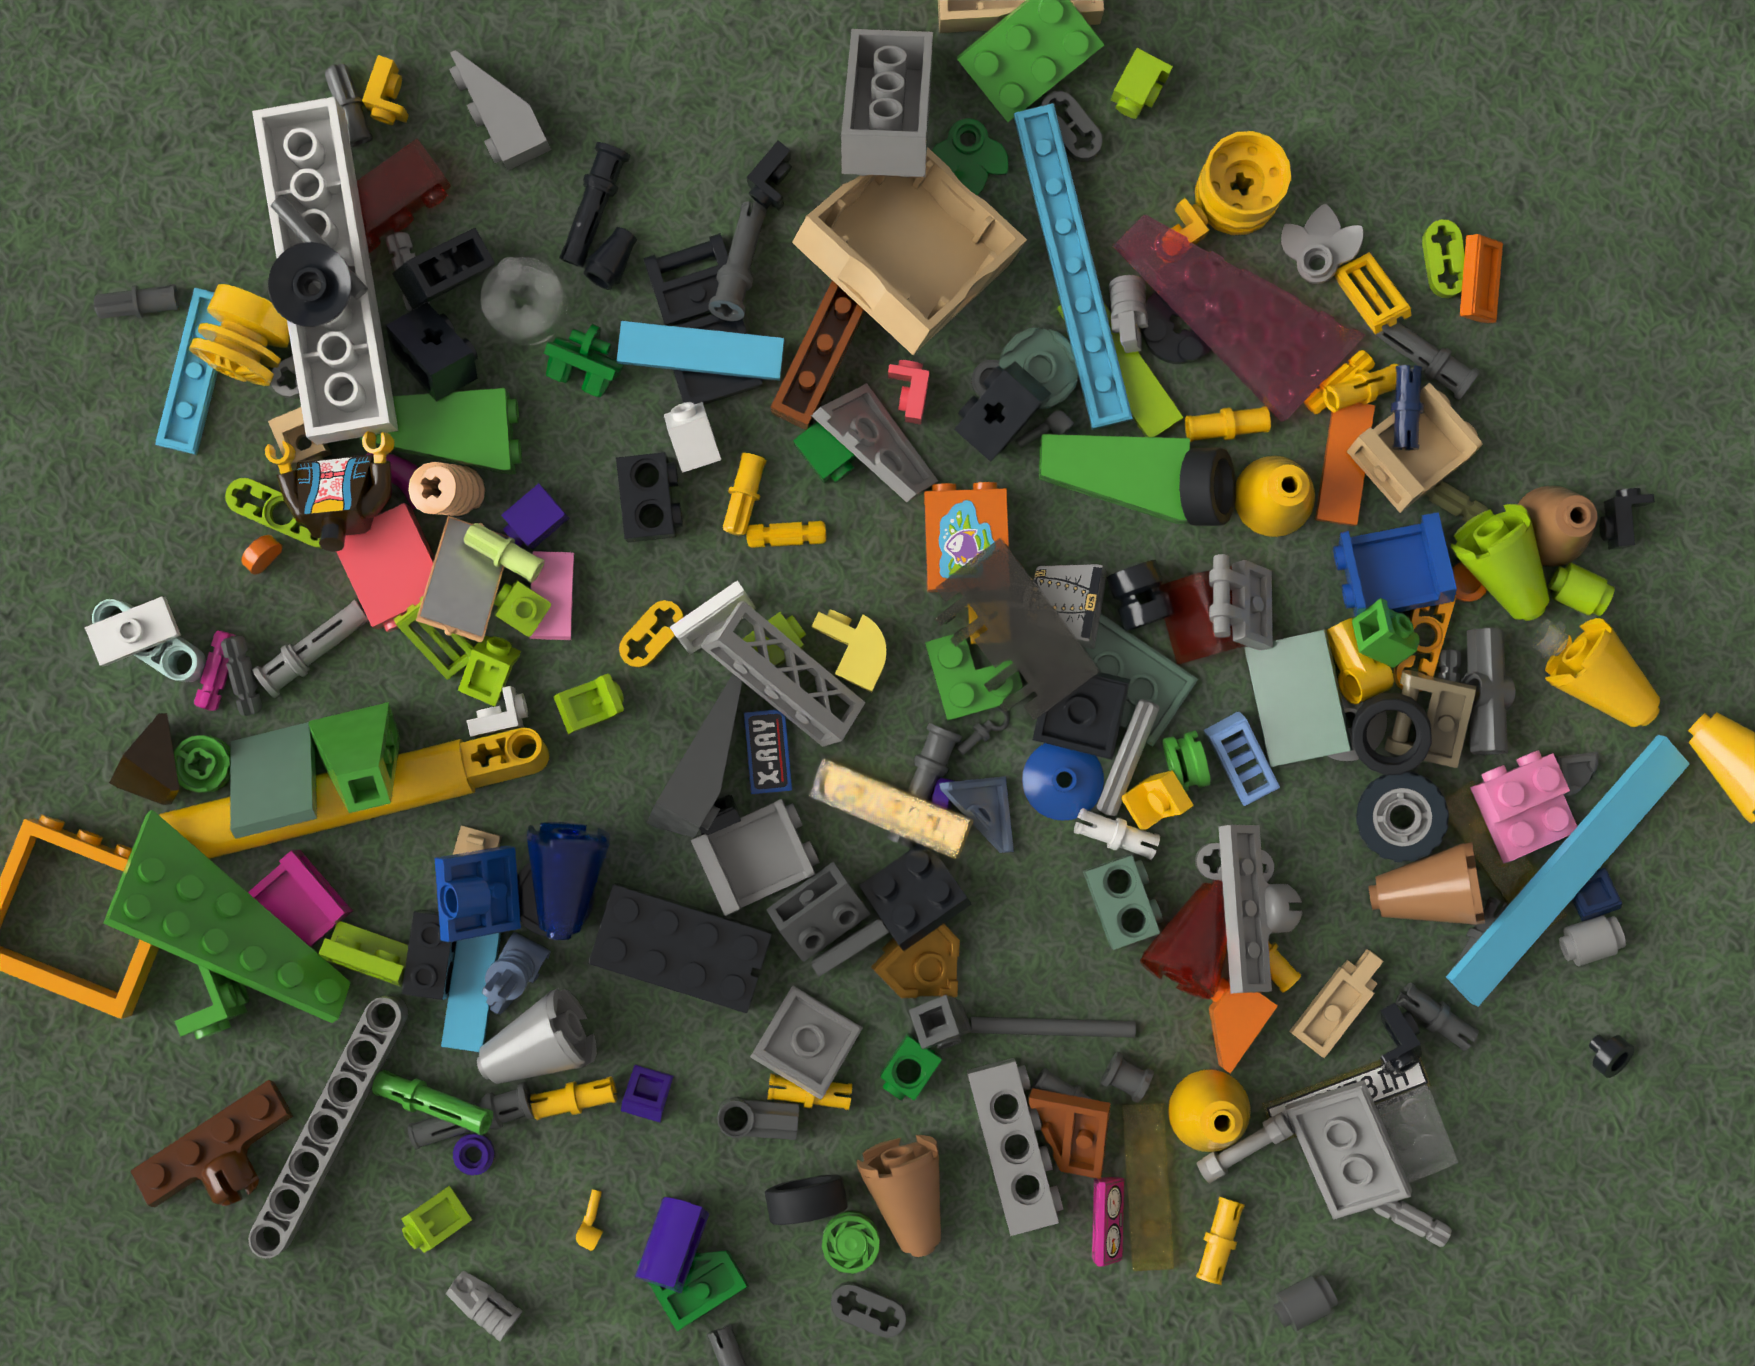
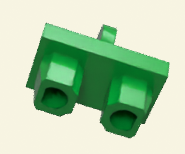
M594 324L589 327L587 333L573 329L569 340L575 343L560 337H556L553 343L547 342L543 353L549 356L546 370L547 377L567 383L571 378L574 367L587 371L581 390L598 398L602 397L612 381L620 376L624 364H618L616 360L594 352L595 350L608 355L611 348L610 343L599 339L601 327Z

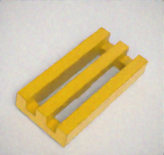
M1370 252L1337 268L1334 276L1339 286L1374 334L1381 332L1382 326L1388 324L1389 327L1397 324V318L1401 316L1404 320L1411 316V307ZM1366 266L1374 280L1394 305L1392 309H1389L1374 286L1360 270L1361 267ZM1348 274H1352L1353 278L1356 280V282L1364 291L1366 296L1375 306L1380 315L1377 316V314L1371 308V306L1363 297L1361 292L1352 282Z

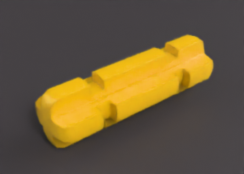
M1358 351L1348 360L1349 364L1344 363L1319 384V389L1314 388L1304 397V404L1313 414H1319L1327 407L1323 396L1324 389L1330 385L1334 386L1351 380L1356 373L1362 371L1369 372L1375 366L1374 360L1366 351Z
M809 521L808 525H802V522L769 524V527H764L763 524L749 525L746 531L747 544L751 548L765 547V544L770 543L771 547L803 545L804 541H809V544H823L826 542V525L823 521Z

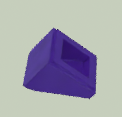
M634 1064L622 1101L621 1111L660 1123L674 1076Z

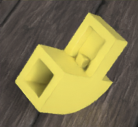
M831 609L827 615L818 612L812 624V629L848 645L835 672V676L872 693L886 662V642L881 630L875 622L865 615H862L855 629L849 626L852 619Z

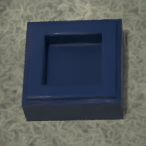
M1606 868L1597 870L1572 899L1582 922L1619 910L1623 904Z

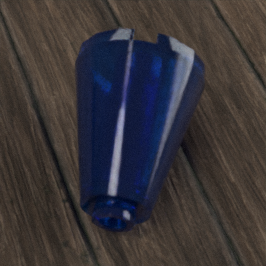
M567 822L540 823V831H536L533 825L528 826L526 838L538 924L541 930L547 932L548 938L569 940L572 934L581 931L610 845V833L598 828L597 835L586 833L587 825Z

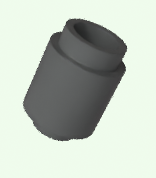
M1323 1275L1316 1278L1309 1276L1276 1293L1278 1303L1274 1304L1273 1308L1283 1327L1286 1328L1291 1325L1297 1332L1331 1314V1308L1337 1306L1338 1301L1330 1284Z

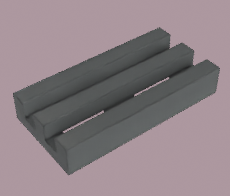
M877 918L814 958L811 965L818 977L889 933V930L882 919Z

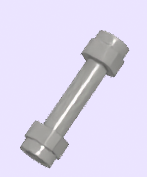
M1280 1112L1262 1122L1264 1127L1219 1154L1214 1151L1199 1160L1197 1166L1204 1179L1210 1184L1228 1174L1227 1168L1271 1142L1275 1145L1292 1136L1294 1130L1286 1116Z

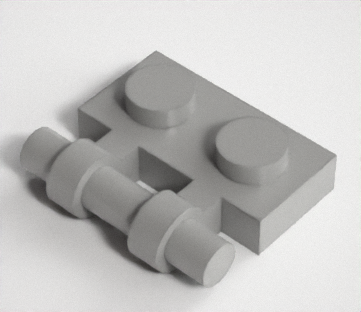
M1215 555L1213 557V570L1209 572V585L1213 587V605L1209 607V619L1214 622V636L1221 638L1230 636L1231 624L1233 641L1259 651L1272 648V570L1247 560L1233 563L1231 570L1230 557L1228 555ZM1230 590H1232V605L1230 604Z

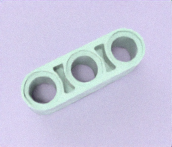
M115 599L101 601L93 610L92 623L94 624L109 618L115 609L119 608L124 612L134 608V606ZM180 636L156 645L150 652L144 650L134 654V656L168 678L181 682H194L200 679L207 661L202 651ZM187 652L191 656L192 666L187 673L181 674L177 669V660L183 653Z

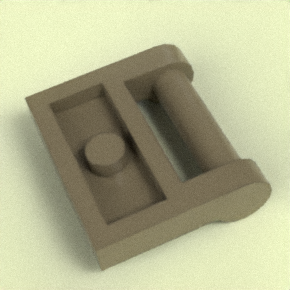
M1403 670L1400 684L1403 685L1401 694L1411 697L1417 702L1419 690L1432 692L1427 711L1431 724L1432 744L1423 761L1458 768L1477 686L1427 676L1417 671ZM1397 711L1392 736L1387 737L1384 748L1387 752L1403 755L1414 745V742L1408 740L1412 719L1405 713Z

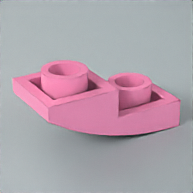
M533 551V555L544 559L545 563L537 579L531 583V590L551 603V607L532 636H530V639L571 640L574 553Z

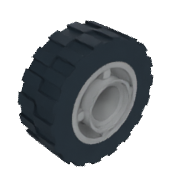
M1412 771L1401 775L1383 774L1372 781L1359 799L1356 814L1359 833L1367 847L1386 860L1390 859L1401 863L1402 861H1417L1419 858L1431 854L1443 841L1442 839L1447 832L1449 818L1446 800L1439 788L1427 777ZM1398 805L1409 806L1414 811V821L1407 827L1395 826L1390 819L1392 809Z

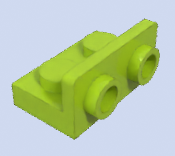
M339 921L336 924L331 939H324L319 955L326 961L402 987L409 945Z

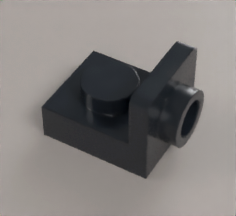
M779 140L747 176V183L751 188L748 194L751 198L763 205L765 209L772 205L778 211L784 206V198L769 185L771 182L779 185L792 168L788 163L791 160V150Z

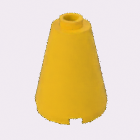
M1267 456L1257 459L1241 472L1236 481L1235 508L1241 521L1256 533L1268 537L1288 535L1303 526L1312 513L1315 502L1312 480L1304 468L1291 459L1281 456Z
M1594 618L1580 625L1579 627L1584 632L1573 643L1571 636L1568 635L1548 660L1545 671L1550 676L1545 677L1546 681L1561 691L1630 727L1650 724L1659 714L1660 697L1611 625L1601 618Z
M1718 712L1712 718L1704 713L1688 730L1694 736L1688 743L1743 817L1752 824L1755 822V815L1752 813L1755 810V732Z
M1201 1070L1185 1077L1176 1085L1170 1097L1168 1109L1169 1120L1177 1137L1187 1146L1202 1152H1217L1234 1145L1245 1133L1251 1112L1250 1102L1242 1085L1232 1076L1217 1070Z

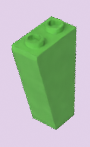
M505 388L457 391L437 402L430 394L393 396L398 431L388 432L394 439L395 445L393 450L507 475L516 474L515 464L522 463V449L520 439H513L512 423H519V407L517 399H510V393ZM376 434V447H379L381 445V434Z
M1042 434L1040 438L1039 480L1165 521L1185 524L1187 519L1181 506L1179 485L1182 461L1185 454L1190 450V438Z
M389 702L309 721L308 725L320 760L348 812L352 813L390 804L400 737Z

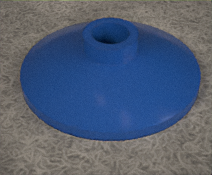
M1045 743L1038 747L1028 758L1023 770L1022 782L1024 793L1036 811L1048 818L1065 821L1076 819L1082 808L1090 811L1096 805L1103 790L1104 774L1102 766L1095 755ZM1060 772H1067L1071 775L1072 782L1066 788H1062L1057 784L1056 778Z

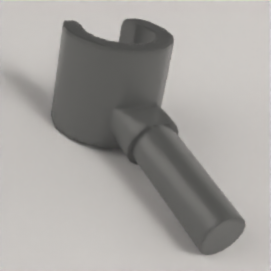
M1055 411L1039 427L1016 440L1022 448L1040 438L1042 434H1046L1049 430L1055 435H1064L1074 425V422L1064 412Z

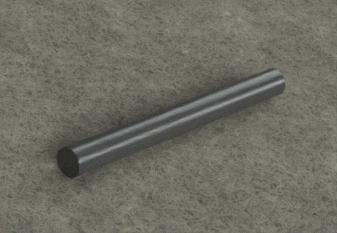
M971 1017V1033L1135 1038L1136 1023L1135 1021Z

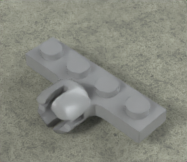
M1259 825L1218 826L1231 993L1271 992L1269 935L1271 933L1290 932L1297 926L1302 917V911H1289V903H1302L1298 893L1288 884H1268L1265 881Z

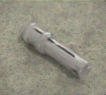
M354 599L351 604L320 625L296 645L282 646L279 655L262 667H254L252 671L265 690L273 698H276L280 695L279 690L297 676H306L310 670L309 665L338 645L362 625L368 623L369 620L362 607Z

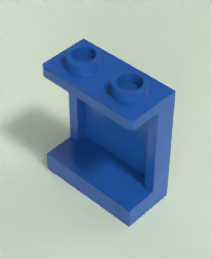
M1439 512L1422 515L1421 523L1354 537H1350L1349 531L1340 532L1339 546L1333 547L1334 559L1337 570H1345L1347 584L1342 585L1344 604L1346 609L1353 608L1355 617L1380 598L1386 600L1388 608L1397 613L1454 602L1457 587Z

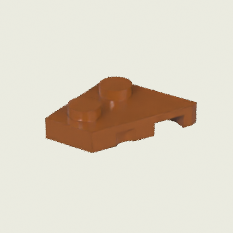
M1032 1088L1029 1096V1105L1031 1109L1036 1108L1043 1123L1041 1131L1046 1142L1053 1148V1157L1061 1172L1101 1179L1104 1168L1111 1103Z

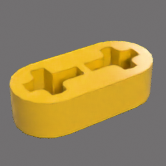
M666 600L656 602L626 633L619 646L620 656L625 663L636 668L648 666L676 637L667 626L662 627L656 635L651 630L659 621L655 614L660 609L664 612H668L670 609L674 610L675 614L672 619L675 623L684 618L683 611L677 604ZM649 634L652 639L645 646L646 652L649 653L647 657L642 659L637 656L633 660L630 659L628 656L631 653V648L628 646L629 642L634 640L639 643Z

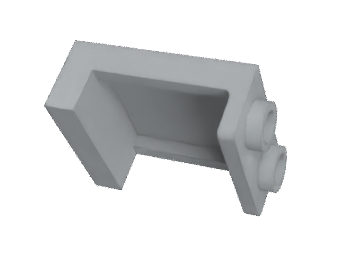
M780 799L742 817L738 823L708 836L703 834L691 840L724 915H728L816 874L813 866L820 862L811 842L802 843L796 828L803 826L793 803L785 806L783 799Z

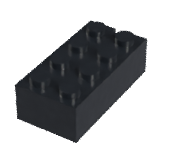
M615 883L612 886L588 964L748 1013L760 974L752 972V968L761 970L774 931L627 885Z

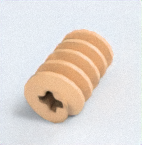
M430 462L423 464L414 472L410 479L408 491L412 503L424 513L462 516L481 506L484 500L485 486L478 472L468 466Z

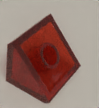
M1211 570L1159 586L1161 591L1168 592L1175 612L1174 615L1164 618L1177 665L1246 647L1233 641L1231 624L1230 636L1222 638L1214 636V622L1209 619V607L1213 605V587L1209 585V572ZM1230 590V604H1231V605H1232V590Z

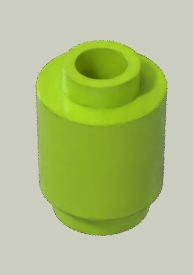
M1572 562L1565 568L1559 566L1556 569L1548 587L1553 590V600L1587 616L1592 613L1601 616L1609 606L1615 591V587L1607 584L1606 578Z

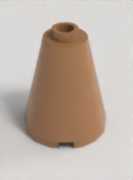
M1543 486L1527 493L1517 504L1527 509L1531 517L1542 565L1562 566L1577 559L1587 548L1597 522V511L1594 504L1586 497L1564 487Z
M1472 842L1459 844L1375 876L1376 885L1368 886L1372 910L1380 909L1382 917L1471 925L1485 924Z
M915 1135L917 1139L915 1143L899 1146L900 1137L881 1142L862 1153L864 1161L857 1160V1167L901 1250L905 1253H911L913 1257H922L932 1253L935 1250V1246L941 1241L939 1148L937 1141L933 1137Z

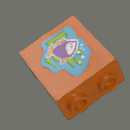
M996 482L973 483V490H957L956 484L942 483L932 485V491H924L927 593L1009 590L1007 488L997 489Z

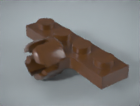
M267 1080L132 1169L131 1173L147 1205L154 1208L199 1179L202 1180L213 1203L222 1206L231 1205L243 1199L240 1192L241 1189L245 1188L247 1194L250 1195L258 1186L259 1177L247 1156L250 1145L292 1118L293 1115L274 1081Z

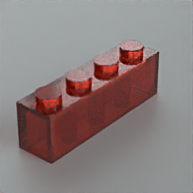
M418 138L357 180L368 252H372L380 245L381 240L379 237L389 230L393 229L394 232H397L407 227L414 220L412 214L425 205L427 208H432L447 197L446 190L451 185Z

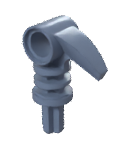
M514 932L507 941L498 960L492 963L485 975L486 985L482 990V994L488 998L486 1003L491 1006L490 1010L501 1015L514 999L524 992L528 982L534 983L539 976L538 971L544 960L549 958L551 951Z

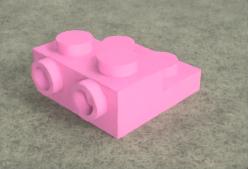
M1537 750L1516 759L1519 767L1509 771L1506 770L1505 765L1481 774L1484 782L1470 787L1503 863L1511 862L1569 836L1577 827L1564 797V794L1569 792L1570 789L1554 753L1542 757L1540 751Z

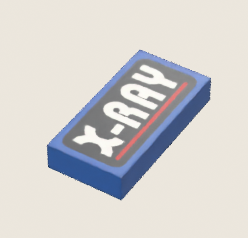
M778 710L745 712L751 794L792 791L786 716Z

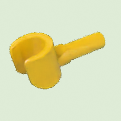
M593 1189L586 1216H584V1220L576 1234L577 1243L590 1251L595 1249L603 1234V1231L592 1226L596 1219L602 1191Z

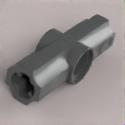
M1499 628L1468 630V673L1462 678L1461 683L1477 686L1469 718L1470 752L1475 755L1508 753L1506 710L1513 704L1516 690L1512 678L1505 675L1504 631Z

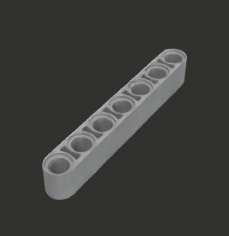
M391 994L376 998L368 1004L250 1231L248 1237L249 1246L258 1257L265 1259L273 1258L292 1243L364 1104L376 1075L381 1071L407 1020L408 1009L400 997ZM382 1003L389 1004L395 1010L396 1018L392 1025H386L378 1018V1008ZM363 1040L370 1041L376 1048V1058L372 1062L365 1061L359 1054V1045ZM343 1078H350L356 1083L357 1094L355 1098H347L341 1093L340 1082ZM323 1115H330L336 1119L338 1131L335 1135H329L321 1128ZM304 1152L313 1153L317 1157L319 1167L316 1172H311L304 1168L302 1164ZM285 1189H290L297 1193L300 1201L297 1209H292L285 1205L282 1196ZM265 1227H273L280 1234L279 1245L274 1246L266 1242L263 1233Z

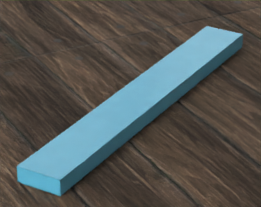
M1054 103L1016 112L1013 117L1091 428L1095 430L1131 421L1133 418Z
M1657 735L1446 976L1471 1004L1479 1007L1690 765L1666 736Z

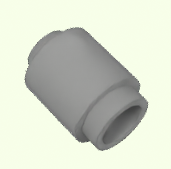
M1601 915L1564 927V936L1559 938L1560 947L1567 961L1573 960L1577 966L1616 955L1618 949L1626 946L1622 927L1615 916L1606 918Z

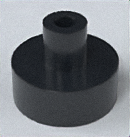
M1597 1035L1589 1044V1048L1596 1053L1593 1059V1067L1606 1078L1614 1077L1622 1071L1634 1053V1047L1620 1035H1616L1608 1041L1601 1035Z

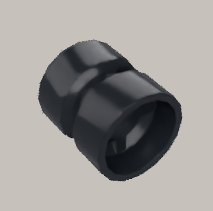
M1156 559L1134 565L1106 577L1113 598L1122 602L1118 612L1125 631L1137 629L1175 614L1168 592L1161 591L1159 588L1163 578ZM1145 593L1148 603L1140 605L1136 596Z

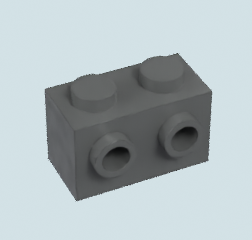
M834 862L766 909L779 932L803 962L822 951L828 944L849 929L854 928L860 921L870 915V912Z

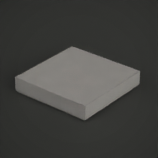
M792 986L750 1057L821 1100L863 1027L795 986Z

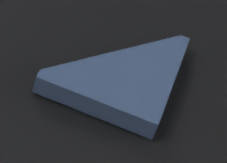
M1006 776L939 783L940 790L999 853L1014 852Z

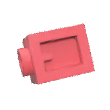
M899 360L898 365L889 364L888 378L911 382L910 387L902 386L898 410L906 411L905 422L921 425L930 371L922 370L923 364L909 360Z

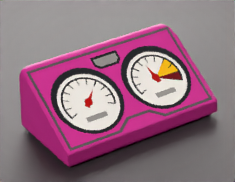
M1101 1177V1179H1094L1092 1259L1097 1266H1106L1122 1260L1124 1178Z

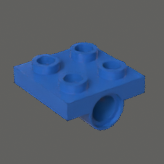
M501 846L435 858L441 941L454 942L521 929L515 847Z

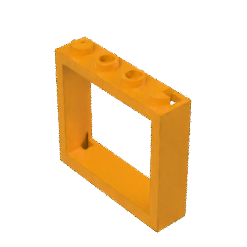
M41 814L39 820L24 819L0 877V928L37 838L123 872L133 848L117 844L114 850L101 844L103 837L79 829L76 835L63 829L65 822ZM139 940L119 992L102 987L0 946V971L123 1019L132 1016L159 948Z

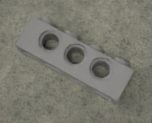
M1010 1058L966 1070L1010 1236L1058 1224L1056 1212L1063 1210V1205L1057 1185L1049 1187L1045 1171L1053 1170L1047 1146L1039 1147L1035 1131L1041 1130V1123L1036 1108L1031 1109V1107H1028L1024 1091L1031 1089L1025 1065L1017 1067L1015 1059ZM1003 1094H1010L1017 1099L1016 1109L1008 1115H1001L994 1110L995 1100ZM1016 1134L1024 1136L1028 1144L1023 1153L1012 1155L1005 1150V1142L1010 1136ZM1032 1175L1037 1178V1189L1029 1195L1017 1192L1015 1185L1020 1177Z

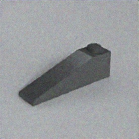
M734 674L730 677L656 801L646 822L647 824L694 838L700 827L709 830L720 808L715 806L714 803L721 791L742 680Z

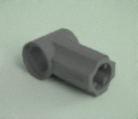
M730 1097L719 1106L717 1113L718 1126L722 1133L732 1138L748 1136L796 1140L799 1103ZM731 1107H741L748 1115L747 1121L740 1127L729 1126L724 1120L725 1112Z

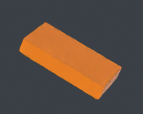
M1480 234L1466 235L1460 305L1461 317L1480 323H1496L1503 249L1502 242Z

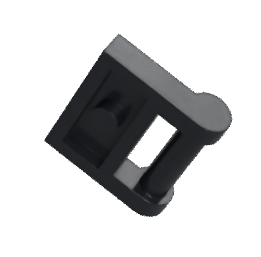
M721 233L710 236V241L665 256L656 258L654 254L643 258L666 326H673L711 313L708 308L710 299L717 292L719 284L717 273L723 265H726L728 260V254ZM714 256L716 257L717 266L667 282L663 280L662 273Z

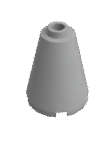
M559 988L547 993L480 1047L477 1066L481 1075L487 1080L490 1079L495 1084L582 1068L594 1062L597 1055L595 1036L591 1034L586 1037L579 1020L587 1019L578 1000L566 989L559 991Z

